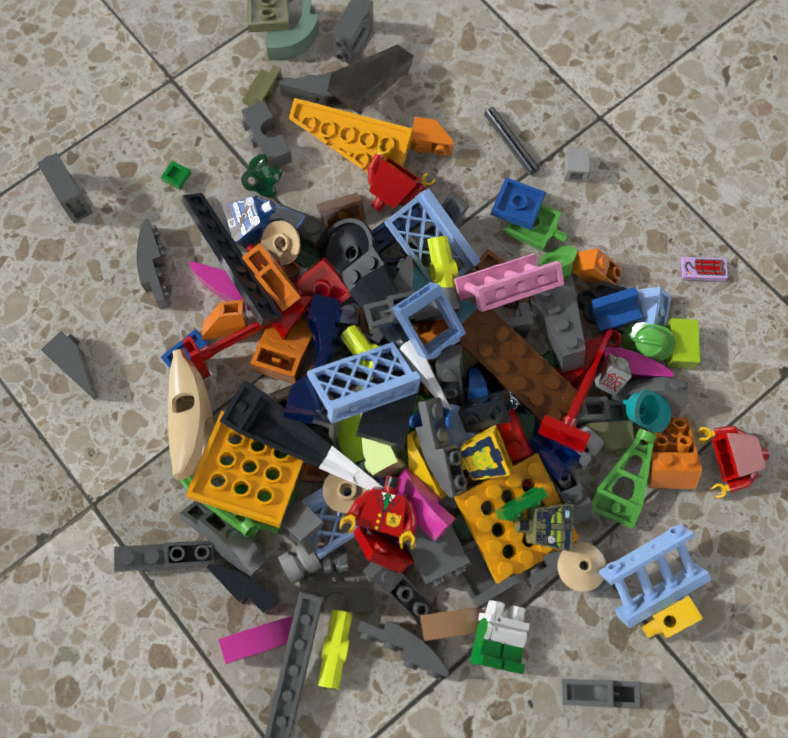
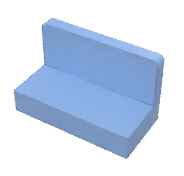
M661 287L637 290L639 295L636 302L642 318L632 322L631 325L634 323H648L666 327L672 296Z

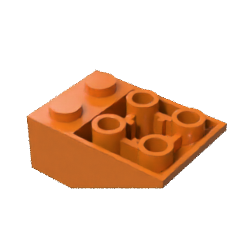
M300 317L284 340L281 339L273 325L268 326L260 338L250 362L253 371L296 385L319 323Z
M670 418V422L663 432L653 433L657 435V438L653 444L647 479L649 488L696 489L702 474V467L689 419ZM643 440V444L648 445V442Z

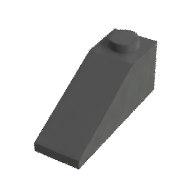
M60 331L41 351L95 400L98 396L84 353L78 347L80 342L71 333L66 336Z
M666 376L628 380L616 396L611 394V399L623 402V400H628L632 394L645 389L652 390L667 400L671 415L679 417L688 398V382Z

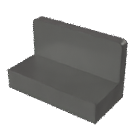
M296 498L287 506L281 526L308 555L316 550L310 536L318 531L324 523L299 498Z

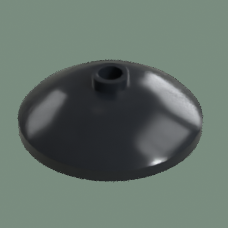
M347 218L337 222L328 230L322 241L320 261L326 258L336 271L341 274L372 247L375 248V240L371 229L364 222L354 218Z

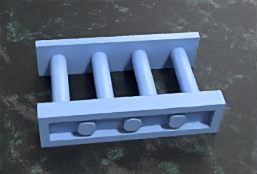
M679 524L671 527L662 535L599 570V574L608 583L616 585L623 605L616 608L615 613L628 628L635 626L711 580L709 573L705 569L692 562L686 542L694 538L695 535L683 525ZM677 548L684 569L673 575L665 554ZM656 560L664 580L652 587L644 566ZM636 572L643 593L632 599L624 578Z

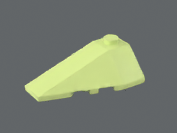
M358 385V391L363 390L364 387ZM362 438L363 454L366 459L364 464L371 475L384 478L387 475L400 474L405 467L409 468L408 454L405 447L401 450Z

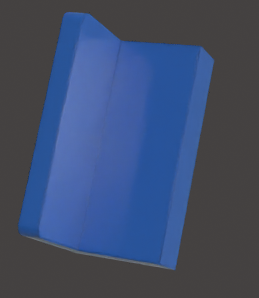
M636 287L592 300L590 310L599 332L641 320L642 314L636 302L639 295Z

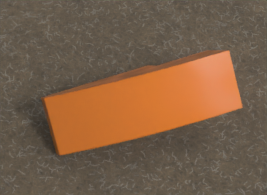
M262 243L256 245L242 257L254 272L257 280L282 311H285L301 298L289 278Z

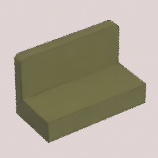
M273 65L270 72L260 69L242 99L243 104L252 106L265 101L268 106L280 86L279 81L283 80L281 68Z

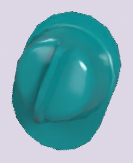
M645 389L632 394L628 400H623V404L626 406L627 417L631 422L653 433L663 432L667 428L671 418V410L667 400L652 390Z

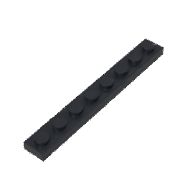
M203 193L183 195L182 204L259 325L280 323L283 315L265 288L257 280L254 272L243 260V254Z

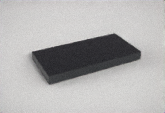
M384 353L381 355V358L393 361L394 356ZM377 364L375 370L388 373L390 367ZM393 369L391 375L401 377L405 373L401 370ZM373 376L371 383L378 385L384 383L385 379ZM418 393L363 412L356 436L403 450L410 426L409 420L413 414Z

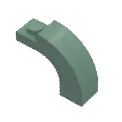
M303 0L301 18L290 30L267 31L266 49L268 60L294 58L304 53L314 43L319 32L318 14H316V6L312 5L311 0Z

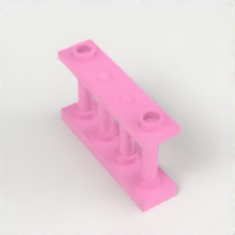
M534 253L454 279L458 300L462 301L476 296L477 307L481 312L564 285L561 262L555 261L538 267L537 257Z

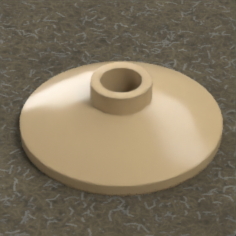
M275 221L265 228L261 243L273 258L277 259L280 265H287L293 262L300 251V237L295 227L286 221Z
M330 473L323 485V496L331 509L347 514L353 502L367 489ZM345 490H350L352 494L350 496H344L343 492Z
M585 542L573 543L572 552L562 551L557 563L558 573L564 584L579 592H587L597 588L604 580L599 574V570L607 566L601 551ZM581 561L587 563V570H582L580 568Z

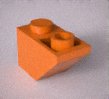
M415 117L410 150H415L419 153L430 152L440 156H452L454 141L435 119Z
M597 248L578 251L573 262L572 272L586 282L595 284L605 281L619 285L622 268Z
M244 301L220 302L203 321L202 339L227 337L248 326Z

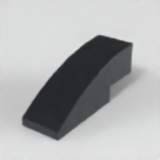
M209 564L206 567L241 604L249 598L264 614H267L280 601L267 588L238 571Z

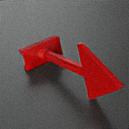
M301 296L300 299L285 311H282L273 300L283 315L280 323L260 326L258 321L212 345H206L200 349L191 336L182 339V342L204 380L211 376L206 363L207 360L213 358L214 354L256 332L273 325L281 339L284 340L312 302V297Z
M608 330L593 365L586 372L567 416H564L563 420L559 421L545 415L538 434L581 453L584 452L591 434L575 428L577 424L576 418L596 376L597 366L612 335V330Z

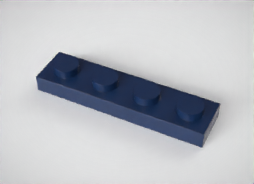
M416 203L412 206L411 216L421 218L422 209ZM397 218L392 222L397 230L405 231L406 219ZM410 220L409 232L420 226L421 222ZM384 222L372 230L375 248L378 249L379 253L397 242Z

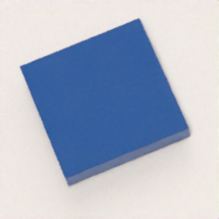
M506 177L490 215L531 230L546 192Z

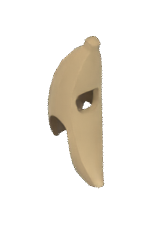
M177 349L172 351L173 360L169 376L168 439L173 476L176 480H184L195 473L215 424L209 395L202 376L195 364L186 356L185 349Z

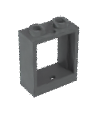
M350 0L332 30L334 57L339 61L353 64L372 31V0Z
M57 153L46 156L43 160L37 162L55 196L73 223L93 214Z

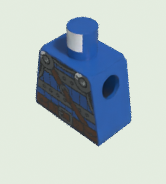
M254 196L223 206L232 239L235 244L247 248L262 237L265 228L271 223L269 216L277 212L276 205L272 200L264 203Z

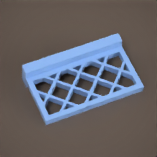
M430 189L420 192L413 200L384 222L407 255L412 256L413 263L428 283L434 282L428 273L429 267H424L421 263L422 254L430 255V251L422 250L424 238L439 237V234L441 236L448 235L451 256L453 259H458L463 266L458 271V277L481 262ZM416 203L422 209L421 218L411 216L412 206ZM397 218L406 219L405 231L397 230L392 222ZM410 220L421 222L420 234L409 232ZM425 222L434 225L435 236L424 235ZM409 236L419 237L418 250L409 247Z
M393 342L307 371L308 378L328 411L327 417L331 424L418 393L421 380L417 371L412 372ZM390 351L394 356L393 361L381 358L382 354ZM363 360L374 362L372 369L359 364ZM377 364L390 367L389 372L384 373L375 370ZM343 367L353 369L350 376L339 373L338 370ZM393 369H398L405 373L401 377L391 374ZM356 371L369 374L367 380L355 378ZM324 374L331 378L329 383L318 381L316 376ZM372 376L385 379L384 383L378 385L370 382ZM334 379L346 381L345 388L332 385ZM351 383L364 387L363 390L358 392L348 390ZM329 391L341 394V398L330 401L327 395Z
M366 460L357 465L370 477H376L381 486H385V480L383 478L371 475L367 471L364 464ZM323 487L302 500L322 522L324 520L335 521L332 532L322 531L320 528L314 533V538L310 536L311 541L316 547L315 552L320 559L354 537V534H349V531L345 534L337 533L339 523L343 518L341 517L342 513L337 512V516L325 515L329 506L324 500ZM345 490L343 495L347 496L351 491ZM319 535L331 537L329 544L319 549L317 546Z

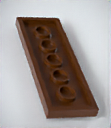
M477 308L461 324L466 334L460 337L458 343L505 389H508L541 423L545 415L562 421L563 417L567 416L578 391L493 309L481 312Z

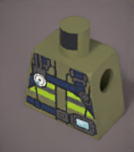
M553 504L538 506L531 510L527 509V518L515 520V531L517 533H526L527 543L572 552L573 504Z

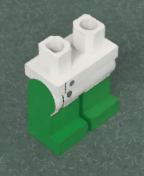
M489 601L486 613H479L478 620L480 622L475 635L470 663L523 675L525 664H521L523 648L527 640L526 631H529L530 625L524 622L525 608L509 606L507 618L503 617L505 604Z

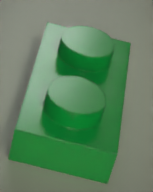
M534 487L494 510L499 520L514 521L522 516L520 512L525 509L531 510L542 504L541 500L546 498L547 494L543 487Z

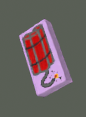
M682 257V280L726 281L728 279L726 258Z

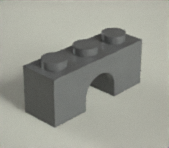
M262 101L242 109L243 119H240L245 132L249 130L251 145L259 150L257 155L266 154L267 166L279 168L291 163V152L282 134L276 137L265 136L268 131L275 129L273 116L266 102Z

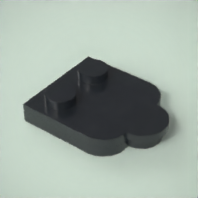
M605 281L597 282L591 290L586 289L578 294L577 305L580 309L584 310L585 320L596 325L590 310L592 300L626 290L627 288ZM627 324L612 329L624 334Z

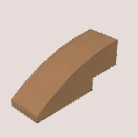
M487 606L420 615L423 640L431 641L476 634L480 622L478 620L479 613H486Z

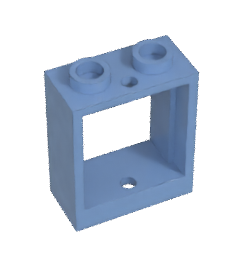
M428 283L392 308L417 354L424 359L436 358L441 354V350L458 343L460 337L466 334L445 293L438 284ZM434 300L449 328L423 345L408 317Z

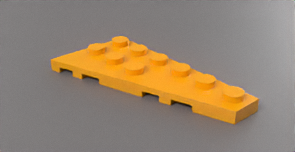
M294 98L289 116L290 120L367 173L371 160L375 154H378L377 146L381 142L382 147L380 150L385 152L390 146L388 157L404 166L414 132L412 128Z

